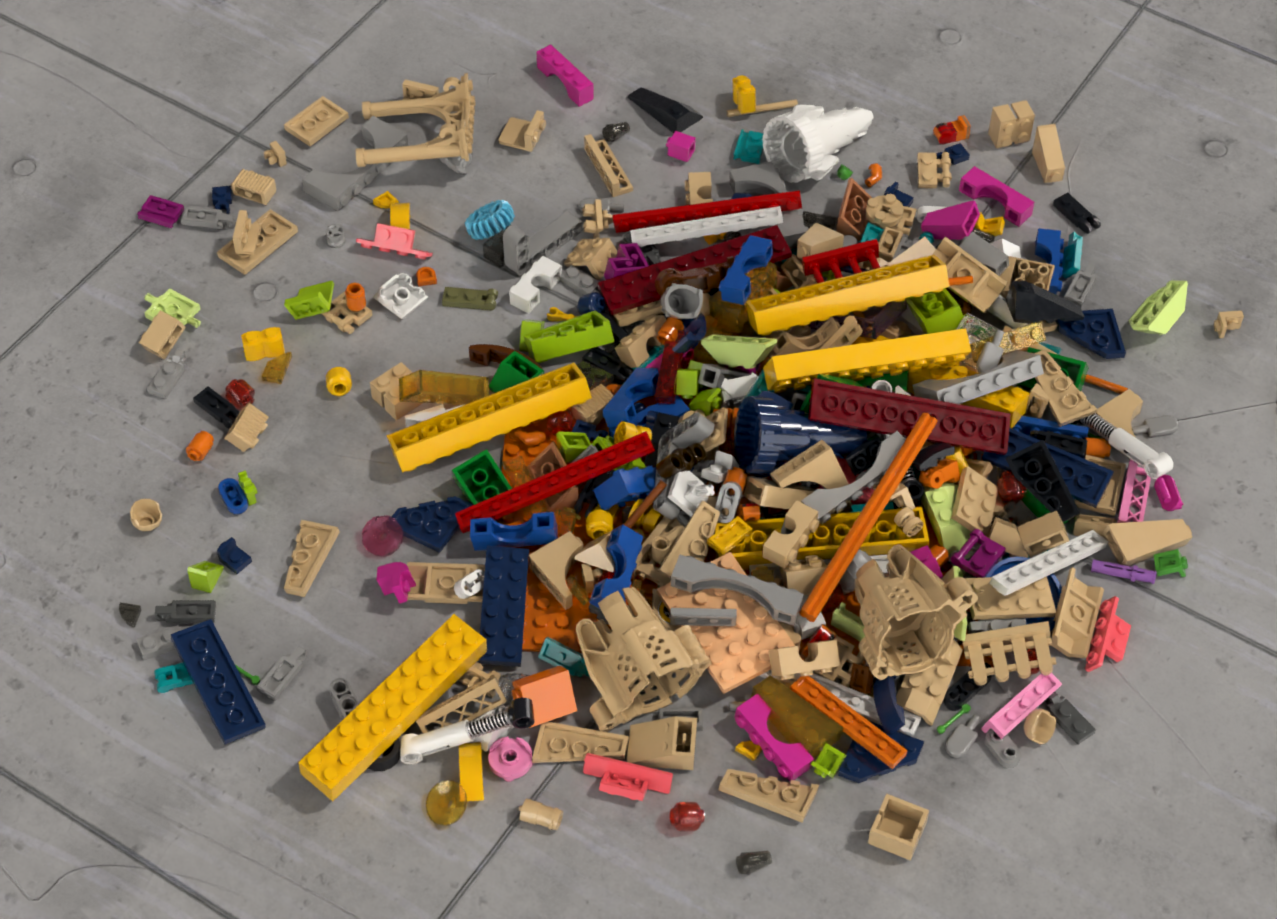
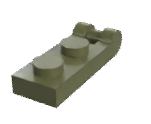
M445 287L442 306L494 310L498 291L493 288L476 290Z

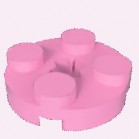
M509 736L502 737L496 740L490 747L488 755L489 767L498 777L508 782L525 775L532 767V749L522 738L509 739ZM515 755L516 757L513 761H507L505 756Z

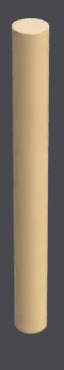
M795 99L757 105L755 112L744 114L738 108L727 110L726 112L727 117L791 108L798 105V102Z

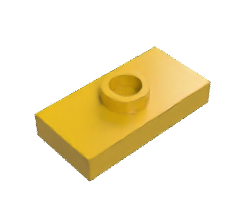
M737 516L708 538L707 544L723 556L752 533L753 528Z

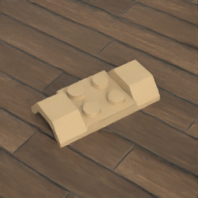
M944 237L932 254L936 255L946 264L948 278L973 276V283L954 285L947 288L983 313L991 307L1008 283L947 237Z
M407 562V566L416 583V586L411 587L410 592H408V600H425V603L451 604L482 602L483 589L466 599H461L456 595L454 585L458 580L479 569L485 573V565Z
M1072 567L1069 569L1066 585L1062 587L1056 609L1052 646L1067 657L1086 658L1104 589L1102 587L1085 585L1075 578L1076 569Z
M953 640L949 651L944 656V660L940 656L934 660L937 666H932L918 673L905 674L896 695L898 705L903 707L904 710L922 717L930 726L934 723L963 651L956 641Z

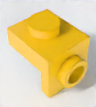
M979 212L980 216L974 229L978 231L980 237L1002 235L1005 224L1003 216L984 219L982 212Z

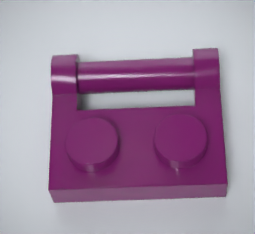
M975 528L970 533V538L958 552L951 556L950 560L954 565L972 576L985 578L1003 556L1006 548L986 537L982 531ZM976 542L979 543L981 546L969 561L965 560L964 557Z

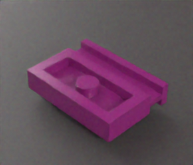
M150 195L141 207L142 210L138 211L137 214L139 219L173 228L174 222H177L185 209L182 204Z

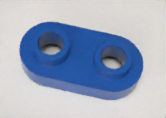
M233 478L222 480L219 483L218 489L229 512L233 514L245 512L248 508V502L238 481Z

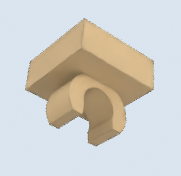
M277 141L269 143L270 150L264 152V158L268 159L270 165L276 162L280 167L286 165V156L283 148Z
M582 564V579L585 592L591 593L593 592L594 584L603 580V572L601 568L591 570V565Z

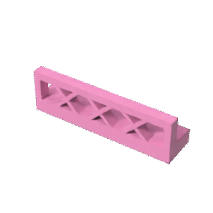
M1131 459L1127 467L1117 523H1126L1131 520L1133 522H1142L1144 519L1151 478L1146 474L1144 468L1137 467L1138 464ZM1140 474L1147 477L1146 480L1139 482L1135 475ZM1139 489L1143 495L1136 498L1132 491ZM1136 505L1140 511L1133 514L1129 507Z
M1052 673L1049 675L1040 674L990 718L981 730L987 733L992 728L1001 739L1004 738L1031 711L1053 694L1062 683Z

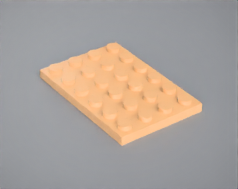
M731 552L711 561V563L718 567L733 569L737 573L746 575ZM671 582L657 588V594L669 612H671V608L737 609L736 626H690L693 634L696 635L697 641L700 642L702 649L705 650V654L712 662V665L707 670L723 694L771 670L768 650L795 646L779 621L774 620L760 603L740 592L712 588L690 593L672 587Z

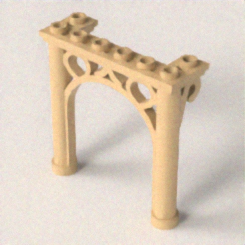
M464 73V76H461V81L455 77L447 78L444 81V92L433 95L431 98L374 103L370 101L362 102L364 120H369L372 116L382 117L427 113L442 118L446 124L440 128L439 136L423 144L366 150L364 148H357V166L366 167L368 164L461 156V159L469 161V154L473 153L472 134H474V107L476 104L475 96H471L473 82L469 80L468 73Z

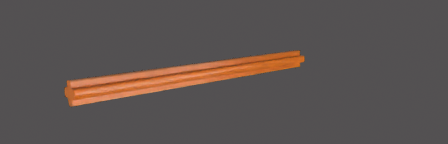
M922 413L800 609L799 614L807 618L808 621L814 622L937 424L935 417H930L928 413Z

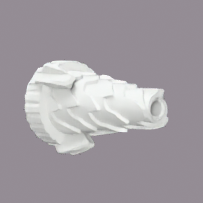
M795 105L792 112L776 116L767 122L762 138L766 159L768 162H773L775 168L779 170L780 177L785 181L797 183L810 178L819 181L839 162V158L831 154L839 152V148L854 142L853 139L867 133L868 127L874 118L873 113L870 110L857 107L849 110L844 108L824 113L822 106Z

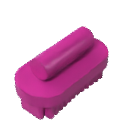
M1169 475L1160 476L1155 481L1154 488L1162 508L1167 511L1182 509L1184 504L1174 479Z

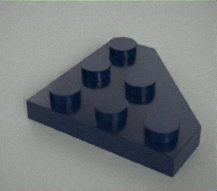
M1113 308L1083 310L1084 320L1064 322L1060 319H1055L1058 324L1059 333L1104 359L1125 358L1126 351Z
M453 496L448 497L446 501L437 503L434 500L420 503L418 507L398 508L388 520L387 528L440 553L459 529L455 513L471 507L473 504Z
M871 722L887 735L882 725ZM898 731L889 736L908 750L907 755L891 769L853 739L846 753L847 756L839 769L838 776L856 783H862L870 777L882 776L896 771V768L916 764L924 746V741Z

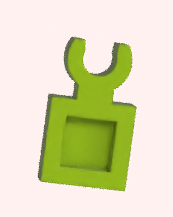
M246 470L238 473L239 485L247 498L248 505L251 506L257 503L255 494H258L254 483L248 478Z

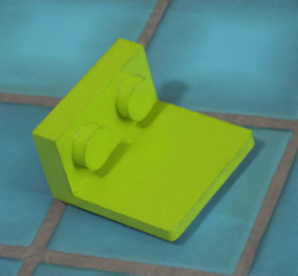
M331 280L300 288L298 296L285 299L284 306L295 320L330 311L334 282Z

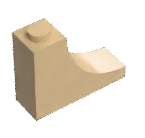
M1128 389L1098 408L1096 414L1114 425V427L1122 428L1135 437L1131 422L1140 414L1143 400Z
M820 440L770 473L772 479L781 488L800 481L816 482L822 485L824 489L840 488L849 485L832 448L823 440Z
M571 531L529 555V568L565 610L573 606L572 593L565 581L566 576L573 564L578 561L574 559L575 555L583 548L581 539L575 537Z

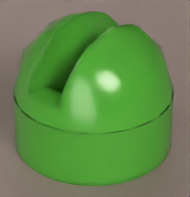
M843 164L837 170V176L841 180H847L853 174V171Z

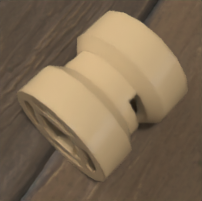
M910 507L900 510L894 518V522L903 528V532L907 537L917 534L924 524L919 517L914 516L915 513Z

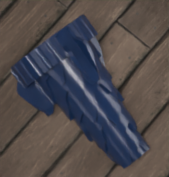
M762 391L758 396H748L743 400L737 412L734 428V452L739 468L745 470L744 473L754 474L757 478L771 476V472L820 440H823L832 448L836 458H844V455H848L867 440L865 430L810 421L805 411L791 410L793 408L792 402L769 391Z

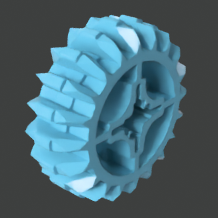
M497 200L485 204L478 210H474V213L469 215L464 224L472 239L483 240L505 230L513 222L515 215L508 201Z

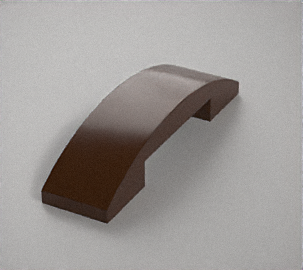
M476 344L469 347L470 361L487 367L490 361L500 364L512 352L516 351L543 370L529 356L508 347L491 344Z

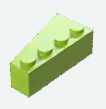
M596 310L524 336L529 357L538 363L614 342L610 321Z

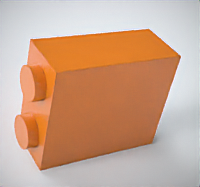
M560 665L512 682V697L514 700L517 698H529L533 702L535 723L531 727L577 711L569 671Z

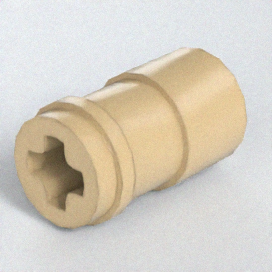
M527 798L523 806L520 805L518 811H521V821L534 825L538 824L550 830H558L563 818V811L559 810V808H552Z

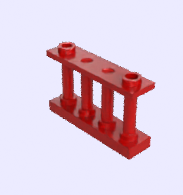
M877 239L802 257L803 273L805 276L813 274L816 283L825 282L821 274L824 271L832 270L835 279L843 277L840 267L850 265L854 274L862 272L858 263L869 260L872 269L881 268L876 259L879 258V243Z

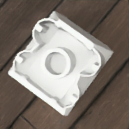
M405 273L393 276L373 296L375 300L401 319L406 318L429 297L425 295L421 287H414L411 284V277Z
M752 372L749 376L729 380L725 378L721 385V408H731L733 410L734 408H739L758 376Z

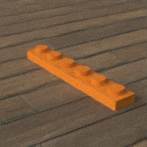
M800 676L790 686V691L891 769L907 755L908 750L810 676Z

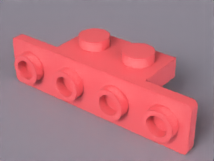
M377 223L374 241L356 238V242L361 243V247L372 249V246H377L379 251L390 252L391 249L396 250L399 255L408 256V253L415 254V258L424 260L433 254L432 252L412 248L415 230Z
M1116 596L1103 601L1100 605V613L1095 624L1096 629L1091 640L1090 652L1086 658L1085 670L1087 672L1101 667L1105 655L1116 662L1123 660L1131 625L1115 615L1119 598Z
M587 753L585 756L583 773L602 778L599 791L643 801L647 789L666 794L670 793L673 774L670 772Z

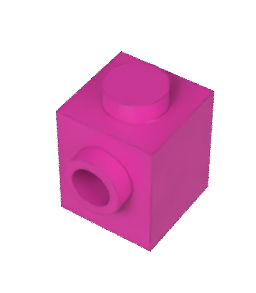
M675 131L666 143L668 156L688 162L695 152L696 137Z

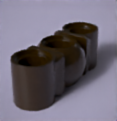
M694 443L686 448L674 449L670 455L656 464V470L664 479L675 476L678 472L690 471L692 467L706 458V451L699 443Z

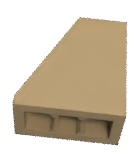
M1056 125L1037 126L1032 154L1044 183L1062 181L1065 165Z
M815 223L798 239L796 258L802 260V257L842 248L844 235Z

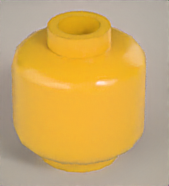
M334 367L327 372L325 381L328 392L335 396H343L350 392L352 379L350 372L346 368Z
M594 510L588 514L586 518V533L595 540L613 530V517L609 512Z

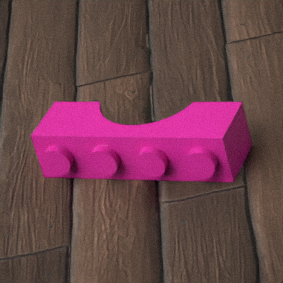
M551 44L536 52L537 68L547 77L553 74L558 76L567 90L568 97L579 107L594 99L593 83Z
M974 166L961 178L960 192L973 200L987 197L999 201L1005 209L1004 218L1016 226L1020 227L1032 215L1034 201Z
M756 694L737 707L734 717L740 728L746 730L750 740L755 745L761 746L766 759L772 761L777 766V770L783 778H787L789 782L796 780L811 769L812 765L810 764L814 761V758L800 742L795 744L782 743L770 734L767 728V721L769 720L771 709Z

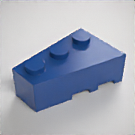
M647 466L643 469L634 467L630 470L622 468L614 471L612 477L593 490L601 510L608 511L609 508L617 504L621 508L626 506L625 502L634 500L636 502L640 498L645 499L655 487L656 467Z

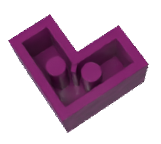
M638 244L619 245L616 258H608L604 272L606 280L649 266Z

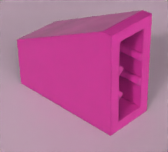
M975 200L929 212L921 223V229L923 232L932 233L934 240H943L944 237H947L949 240H962L971 234L980 216Z

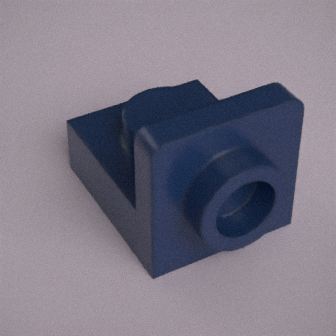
M895 181L891 187L888 186L886 188L885 196L893 194L903 206L910 207L912 205L914 197L899 191L898 182Z
M233 537L222 542L217 549L219 561L236 575L252 562L251 556L236 545Z

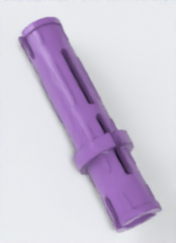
M1093 559L1091 572L1131 579V582L1137 580L1152 584L1155 583L1157 572L1155 570L1138 568L1137 565L1131 567Z

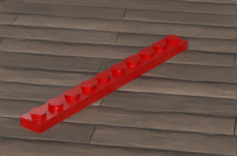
M799 190L613 215L615 232L620 233L639 228L780 206L781 211L802 209V201Z
M647 431L455 513L462 533L470 531L471 519H499L654 452L655 450Z

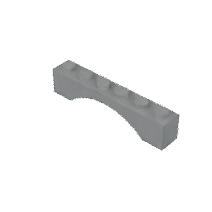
M896 431L881 442L874 464L860 479L840 488L817 489L804 498L801 503L817 510L818 521L823 525L831 518L833 512H841L847 507L846 503L851 499L856 501L863 495V490L867 487L872 489L879 483L878 479L884 476L904 444L905 439Z
M679 555L671 575L672 587L690 593L712 588L740 592L760 603L774 620L793 626L802 606L804 594L796 589H787L774 582L759 580L752 575L746 576L737 573L733 569L718 567L711 562L705 563L692 556Z

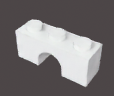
M542 256L533 263L527 273L522 275L520 281L510 288V304L529 314L540 302V289L536 287L543 286L551 290L560 281L559 276L562 274V265Z

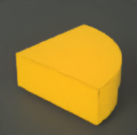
M389 191L373 199L374 205L384 209H390L391 203H399Z
M750 740L740 742L735 747V751L754 761L761 753L762 748Z

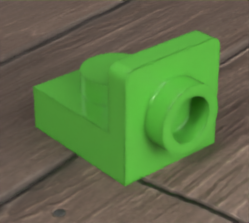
M1179 549L1154 554L1155 571H1157L1156 574L1158 576L1179 572L1181 577H1186L1185 569L1188 568L1186 557H1182Z

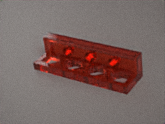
M678 331L677 342L685 335V331ZM665 341L655 393V403L675 404L677 370L682 368L684 353H676L672 350L676 344L675 341Z

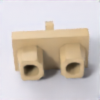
M596 199L594 204H584L582 209L583 216L592 217V220H585L584 232L593 233V238H598L603 228L608 229L609 224L613 223V216L608 214L607 210L602 211L601 200Z
M476 662L460 677L459 682L469 688L494 674L499 684L500 673L493 670L487 674L483 672L482 664ZM495 688L487 692L486 695L493 698L496 695Z

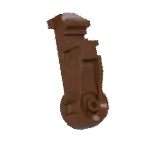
M730 256L727 257V262L681 272L674 268L664 269L657 275L655 289L661 297L666 288L672 286V283L689 285L703 290V293L711 292V289L714 288L719 290L720 282L725 279L729 267H732L735 258Z

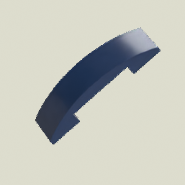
M702 313L687 325L684 330L686 334L672 348L674 352H688L705 336L707 326Z
M896 675L888 676L884 680H879L875 677L873 684L875 707L881 724L889 736L905 725L904 708L898 705L894 684V680L898 677Z

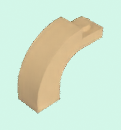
M831 317L817 331L808 336L796 337L787 331H782L775 338L777 339V344L773 349L777 356L819 350L841 326L837 319Z

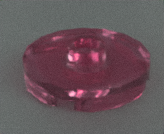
M390 516L373 517L362 530V543L367 551L375 556L385 557L392 555L402 544L404 536L402 527L396 519ZM386 534V538L381 540V536Z

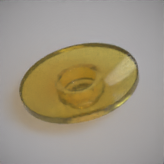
M444 780L437 783L430 790L426 799V811L429 818L436 824L443 826L457 822L463 816L467 806V795L464 788L452 780Z

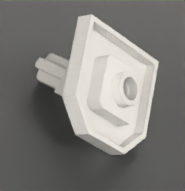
M690 471L678 472L674 476L667 497L689 516H692L701 501L707 503L709 496L714 495V486L704 485Z

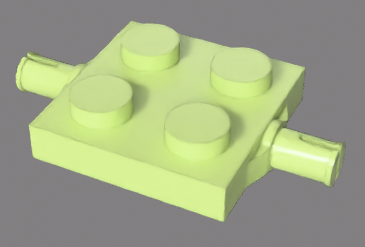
M170 288L159 297H155L150 293H147L144 297L145 301L152 303L151 307L145 312V317L151 321L161 310L178 319L183 325L189 323L198 328L201 324L200 320L194 318L201 310L200 304Z

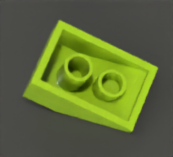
M945 288L941 292L935 293L931 291L921 297L911 296L905 299L924 334L958 330L964 320L960 305Z

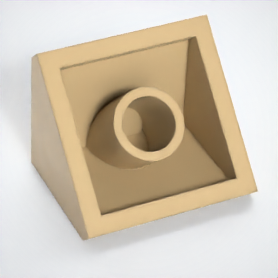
M611 531L589 542L575 555L574 559L614 572V560L606 549Z

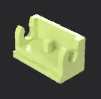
M841 602L840 608H836L833 613L831 625L861 641L865 637L863 633L865 626L861 618L846 610V604Z

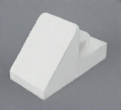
M717 450L714 464L711 467L702 469L701 478L715 483L723 482L728 469L732 470L733 467L739 468V465L734 456Z

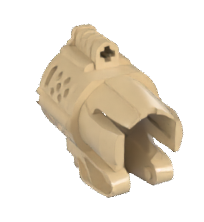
M901 544L893 546L887 554L889 563L886 565L888 577H885L877 562L872 559L857 571V579H855V594L861 606L860 618L865 626L863 629L865 637L859 642L858 646L866 662L869 664L871 673L879 680H884L886 677L893 675L914 674L932 666H937L934 660L939 656L944 660V656L952 645L956 625L967 616L965 611L978 600L977 594L974 593L965 578L957 577L947 583L943 582Z
M634 587L622 589L629 605L626 604L619 591L608 595L598 603L611 629H609L603 619L595 623L590 619H583L576 626V633L588 673L602 695L590 707L589 711L599 730L603 732H608L621 723L625 724L636 716L655 712L659 708L672 705L670 697L677 693L681 699L694 687L705 669L712 665L711 660L705 654V650L702 649L700 642L697 641L696 635L693 634L691 627L685 625L674 632L668 630L643 595ZM688 674H690V677L688 678V680H687L682 686H680L679 683H680ZM658 696L660 697V700L650 704L644 703L645 701L651 700Z

